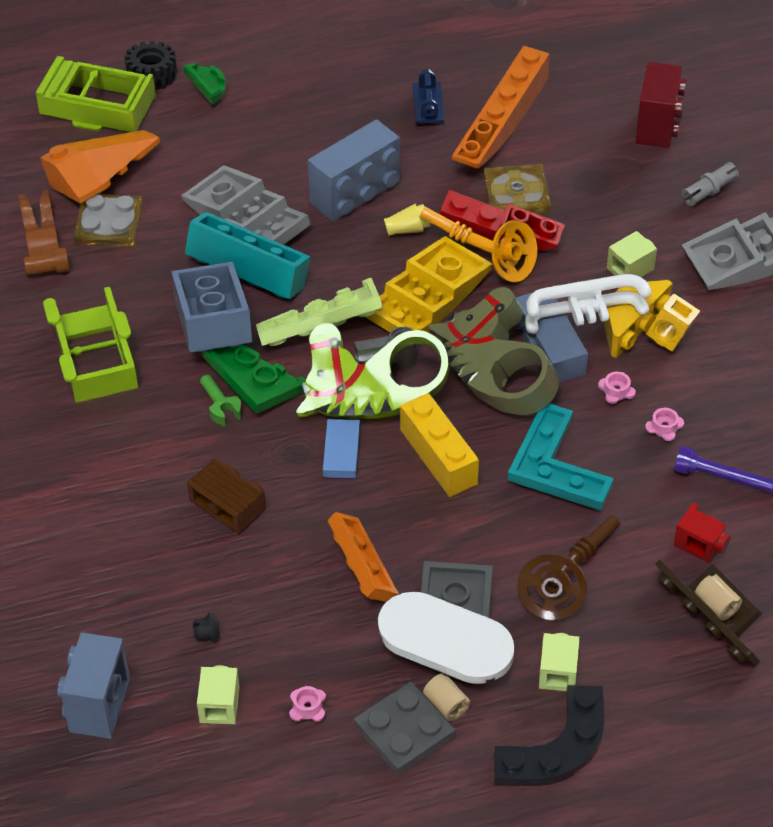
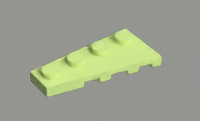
M372 278L361 281L363 287L357 290L350 291V288L346 287L337 291V296L328 302L321 299L312 301L304 307V311L298 313L297 310H290L256 324L262 346L267 344L276 346L284 343L287 338L298 334L299 336L310 335L314 328L321 324L329 323L339 326L345 323L348 318L355 316L367 317L374 314L377 309L383 308Z

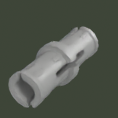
M727 162L712 173L707 172L702 175L700 181L681 191L683 199L694 194L685 203L692 207L708 195L714 196L719 193L721 187L739 177L737 169L727 174L729 170L736 166L732 162Z

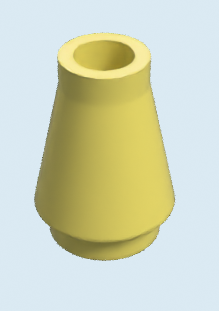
M415 203L391 217L385 218L384 222L388 235L424 232L423 229L429 228L430 223L419 217L425 207L424 204L416 206Z

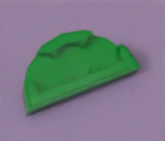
M197 63L183 66L184 74L212 105L223 97L226 90V81L221 70L213 65H210V68L197 66Z

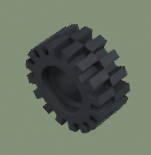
M143 41L140 42V46L134 44L132 49L126 51V71L144 74L145 76L153 74L155 90H157L158 85L164 88L166 83L171 84L173 79L176 78V55L174 49L171 50V46L168 44L164 46V43L160 41L157 45L155 41H150V44H146Z

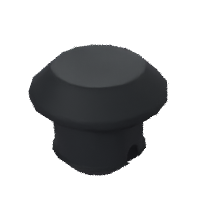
M208 612L209 614H207L206 618L193 621L194 636L198 641L211 639V641L216 643L220 637L217 617Z

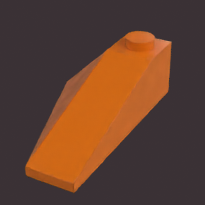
M141 130L52 147L49 153L43 155L40 159L50 187L82 203L111 185L110 178L116 173L117 175H123L128 170L127 164L130 161L142 159L161 141L158 136Z

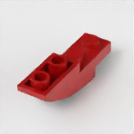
M452 190L448 191L439 213L453 222L459 221L460 226L465 224L466 229L470 227L473 233L492 241L498 229L504 223L512 220L522 221L532 229L537 242V250L556 249L565 224L509 203L504 211ZM516 229L515 233L521 237L523 243L525 244L526 242L523 235ZM505 232L501 235L498 243L505 237Z

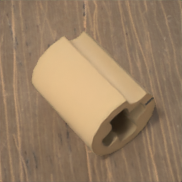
M717 574L704 578L695 590V595L721 621L733 616L742 604V599Z
M443 673L433 677L423 690L424 696L447 721L452 722L458 719L469 708L470 700Z

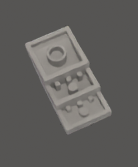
M225 165L181 195L182 200L199 215L204 212L211 213L283 245L311 225L307 214L287 206L285 197L265 190L262 179Z
M765 212L742 224L736 218L682 244L683 250L708 290L736 286L773 275V217L769 218Z

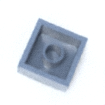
M81 632L77 645H72L69 650L66 676H61L58 683L57 695L59 698H62L63 703L62 716L66 717L69 732L111 739L130 681L124 642L122 638Z

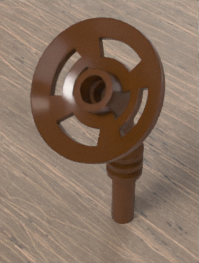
M610 516L588 537L583 536L580 541L575 543L570 548L568 556L545 553L529 560L522 568L517 582L518 595L525 608L533 615L545 620H562L575 614L582 607L587 595V580L578 564H584L587 559L597 552V546L620 526V521L615 516ZM550 561V564L542 566L535 574H530L531 570L538 564ZM552 570L548 572L544 578L540 577V575L545 571ZM572 571L575 573L578 583H571L568 575ZM536 586L539 595L545 599L543 606L532 599L527 587ZM562 589L567 591L563 596L555 598L561 594ZM571 595L576 597L568 606L555 609V605L564 603Z

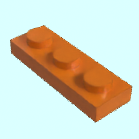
M335 512L327 521L334 533V540L341 546L347 558V565L354 571L360 583L361 592L369 599L384 602L399 595L359 518Z

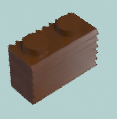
M212 459L210 463H207L206 467L198 471L197 475H194L187 483L190 501L195 503L197 507L199 506L202 510H205L212 517H215L216 520L224 523L226 527L234 530L236 534H239L266 509L265 492L262 486L254 480L248 482L239 475L234 466L228 463L223 465L216 459Z

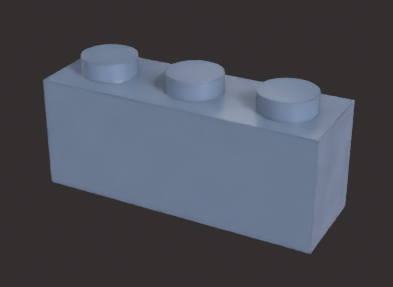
M532 293L516 297L523 307L524 314L521 321L514 326L515 329L521 330L525 343L535 344L545 352L558 373L559 382L586 375L588 352L567 316L561 314L541 318L538 320V332L530 334L526 330L525 319L528 314L526 302ZM557 299L546 300L541 302L539 306L557 303L558 301ZM537 365L538 370L541 373L542 366Z

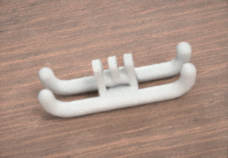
M622 274L542 288L533 292L526 302L528 314L525 319V327L528 333L535 334L539 330L538 320L541 318L572 313L576 326L584 325L583 315H586L589 324L596 323L595 313L597 312L602 322L608 321L609 314L606 307L619 304H631L639 314L645 315L649 311V305L644 298H648L652 291L646 280L633 274ZM621 287H633L639 292L637 294L631 291H620L601 295V291ZM568 297V301L539 306L541 302Z

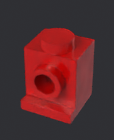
M692 503L676 526L674 546L710 564L717 553H724L731 536L725 534V524L719 522L713 516H707L699 512V505Z

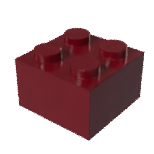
M648 62L640 97L635 144L670 148L672 137H678L680 120H677L676 117H682L684 105L683 98H679V96H684L687 79L681 78L683 66Z

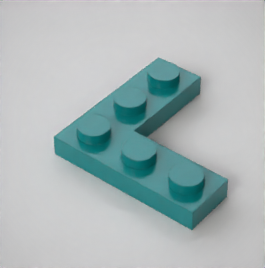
M549 403L537 412L508 471L507 480L602 511L613 487L614 478L554 459L573 420L574 411Z

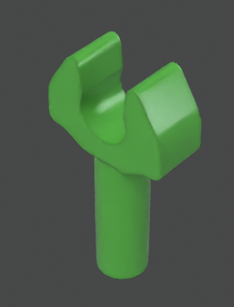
M211 375L203 376L200 383L214 402L209 407L210 418L213 422L226 426L224 411H232L234 416L240 420L242 408L239 397H225Z

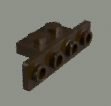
M661 560L655 563L662 572L658 578L671 592L678 588L685 595L681 599L682 603L694 615L701 611L708 618L704 625L718 639L724 634L732 642L727 648L742 663L747 658L755 666L760 662L755 654L738 637L762 615V612L715 565L711 564L687 587ZM717 574L742 599V604L737 612L726 620L721 621L695 595L697 586L709 575L712 577Z

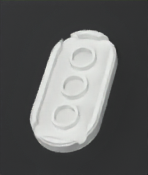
M406 592L396 595L384 604L378 616L379 634L382 637L383 643L390 651L459 680L472 684L486 683V680L494 677L496 680L502 677L512 665L514 642L511 634L502 624L421 592Z

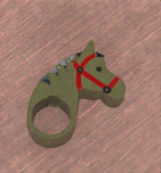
M506 287L492 290L472 309L459 313L453 312L445 323L430 324L429 329L445 347L450 365L478 399L504 413L529 415L540 411L552 401L559 387V376L540 347L531 343L508 340L509 329L521 321L524 310L513 292ZM529 365L542 366L540 376L526 390L517 393H507L502 389L505 388L508 381L506 378L510 377L518 369Z

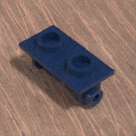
M423 70L419 75V83H413L415 123L444 122L441 82H436V76L431 70Z

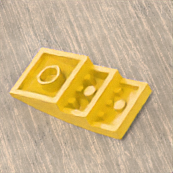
M444 236L407 260L405 271L385 284V291L380 295L383 308L377 309L374 314L366 318L388 332L397 327L405 326L413 330L429 332V325L440 323L489 273L493 264Z

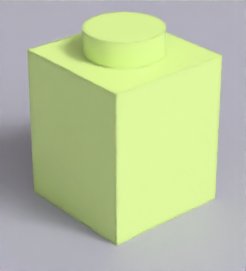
M635 231L609 247L607 269L615 276L633 274L643 277L655 270L657 248L650 240Z
M544 633L539 689L566 691L567 685H575L579 649L578 636H569L565 633Z
M223 665L201 667L197 698L200 723L236 724L240 689L237 668H229Z

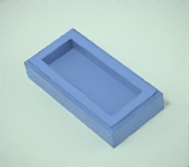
M327 419L323 477L356 479L360 420Z

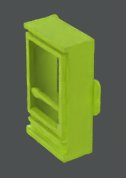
M57 56L37 89L36 97L39 114L72 120V124L76 128L100 131L103 127L135 132L138 130L153 100L156 99L153 74L145 76L144 74L82 62L65 61L64 57ZM71 85L83 88L79 96L67 94ZM92 87L127 94L129 97L125 105L88 98L85 95L89 88Z
M110 287L104 288L107 305L59 315L55 299L47 298L43 301L48 323L54 325L62 355L59 358L63 377L66 382H70L76 403L138 388L135 365L126 338L131 336V330L126 314L117 311ZM110 330L113 331L114 340L84 347L76 346L69 350L67 340ZM117 345L123 365L77 376L71 355H81L83 352Z

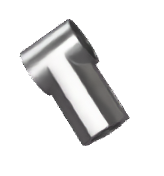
M406 326L397 327L390 332L389 336L354 342L356 362L358 364L366 363L396 336L413 329ZM417 344L402 348L394 357L392 365L400 369L412 367L417 361Z

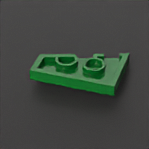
M244 344L237 347L214 348L202 352V357L256 414L304 393L301 383L306 382L305 378L300 376L297 379L286 373L284 366L278 363L271 365L259 358L260 353Z

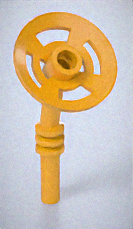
M426 206L419 216L448 232L450 238L455 236V240H461V244L468 243L491 253L496 272L502 279L508 282L524 280L535 266L537 259L536 238L532 229L522 221L512 220L504 223L498 229L492 241L473 233L470 227L466 229L465 224L460 226L459 221L453 222ZM516 229L523 235L526 242L525 244L523 243L521 237L515 233ZM505 232V237L498 243L501 235ZM522 254L526 255L524 264L517 271L514 265L519 262Z

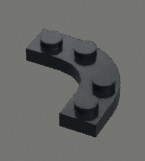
M567 685L566 726L555 740L546 745L533 747L495 746L494 785H551L574 776L577 769L588 760L591 761L599 748L603 734V686Z

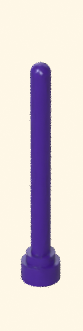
M681 445L674 471L687 475L688 472L695 473L696 470L773 493L772 479L699 458L700 454L694 453V449Z

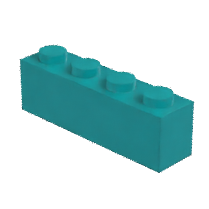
M208 212L199 215L190 221L185 254L196 258L198 262L210 265L233 262L239 278L246 280L250 285L267 289L280 298L290 299L304 289L311 256Z

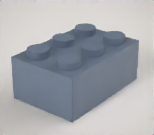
M376 119L308 159L310 204L333 222L343 215H347L366 201H370L384 190L393 187L400 181V137Z
M233 262L171 271L175 305L189 352H206L209 349L226 346L237 347L244 343L252 342L249 307Z

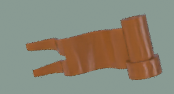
M48 190L42 191L40 196L41 227L37 226L28 198L25 194H20L19 202L29 256L23 257L26 275L57 270V273L70 271L66 248H59Z

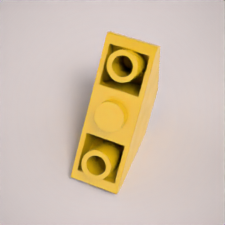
M671 281L647 282L652 293L648 298H644L649 305V311L645 315L639 314L631 304L606 307L609 320L604 321V327L611 356L617 358L625 349H631L637 337L643 331L647 332L660 310L671 297L673 284ZM621 287L616 291H631L639 294L633 287Z

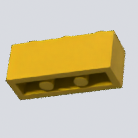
M427 393L400 405L401 432L447 495L451 497L478 485L479 459L431 395Z

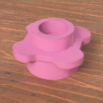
M623 372L609 373L606 378L601 379L598 383L599 389L603 390L606 394L605 400L611 404H615L624 398L632 399L636 394V390L630 387L631 380L629 376Z
M660 408L653 413L652 421L646 423L645 429L648 433H656L665 441H671L675 439L676 431L683 428L684 420L674 410Z
M305 686L291 693L290 699L293 701V708L290 710L289 715L292 720L312 719L315 722H319L324 719L325 711L322 709L323 702L326 700L324 691L311 686ZM311 704L310 707H305L304 705Z

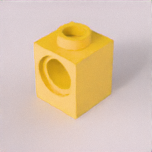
M673 294L660 310L646 335L654 339L660 346L673 351L685 336L700 310L676 294Z

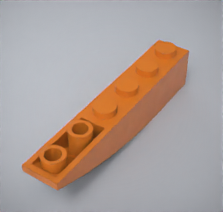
M527 46L522 47L452 155L453 161L479 169L501 148L515 131L549 79L550 53Z

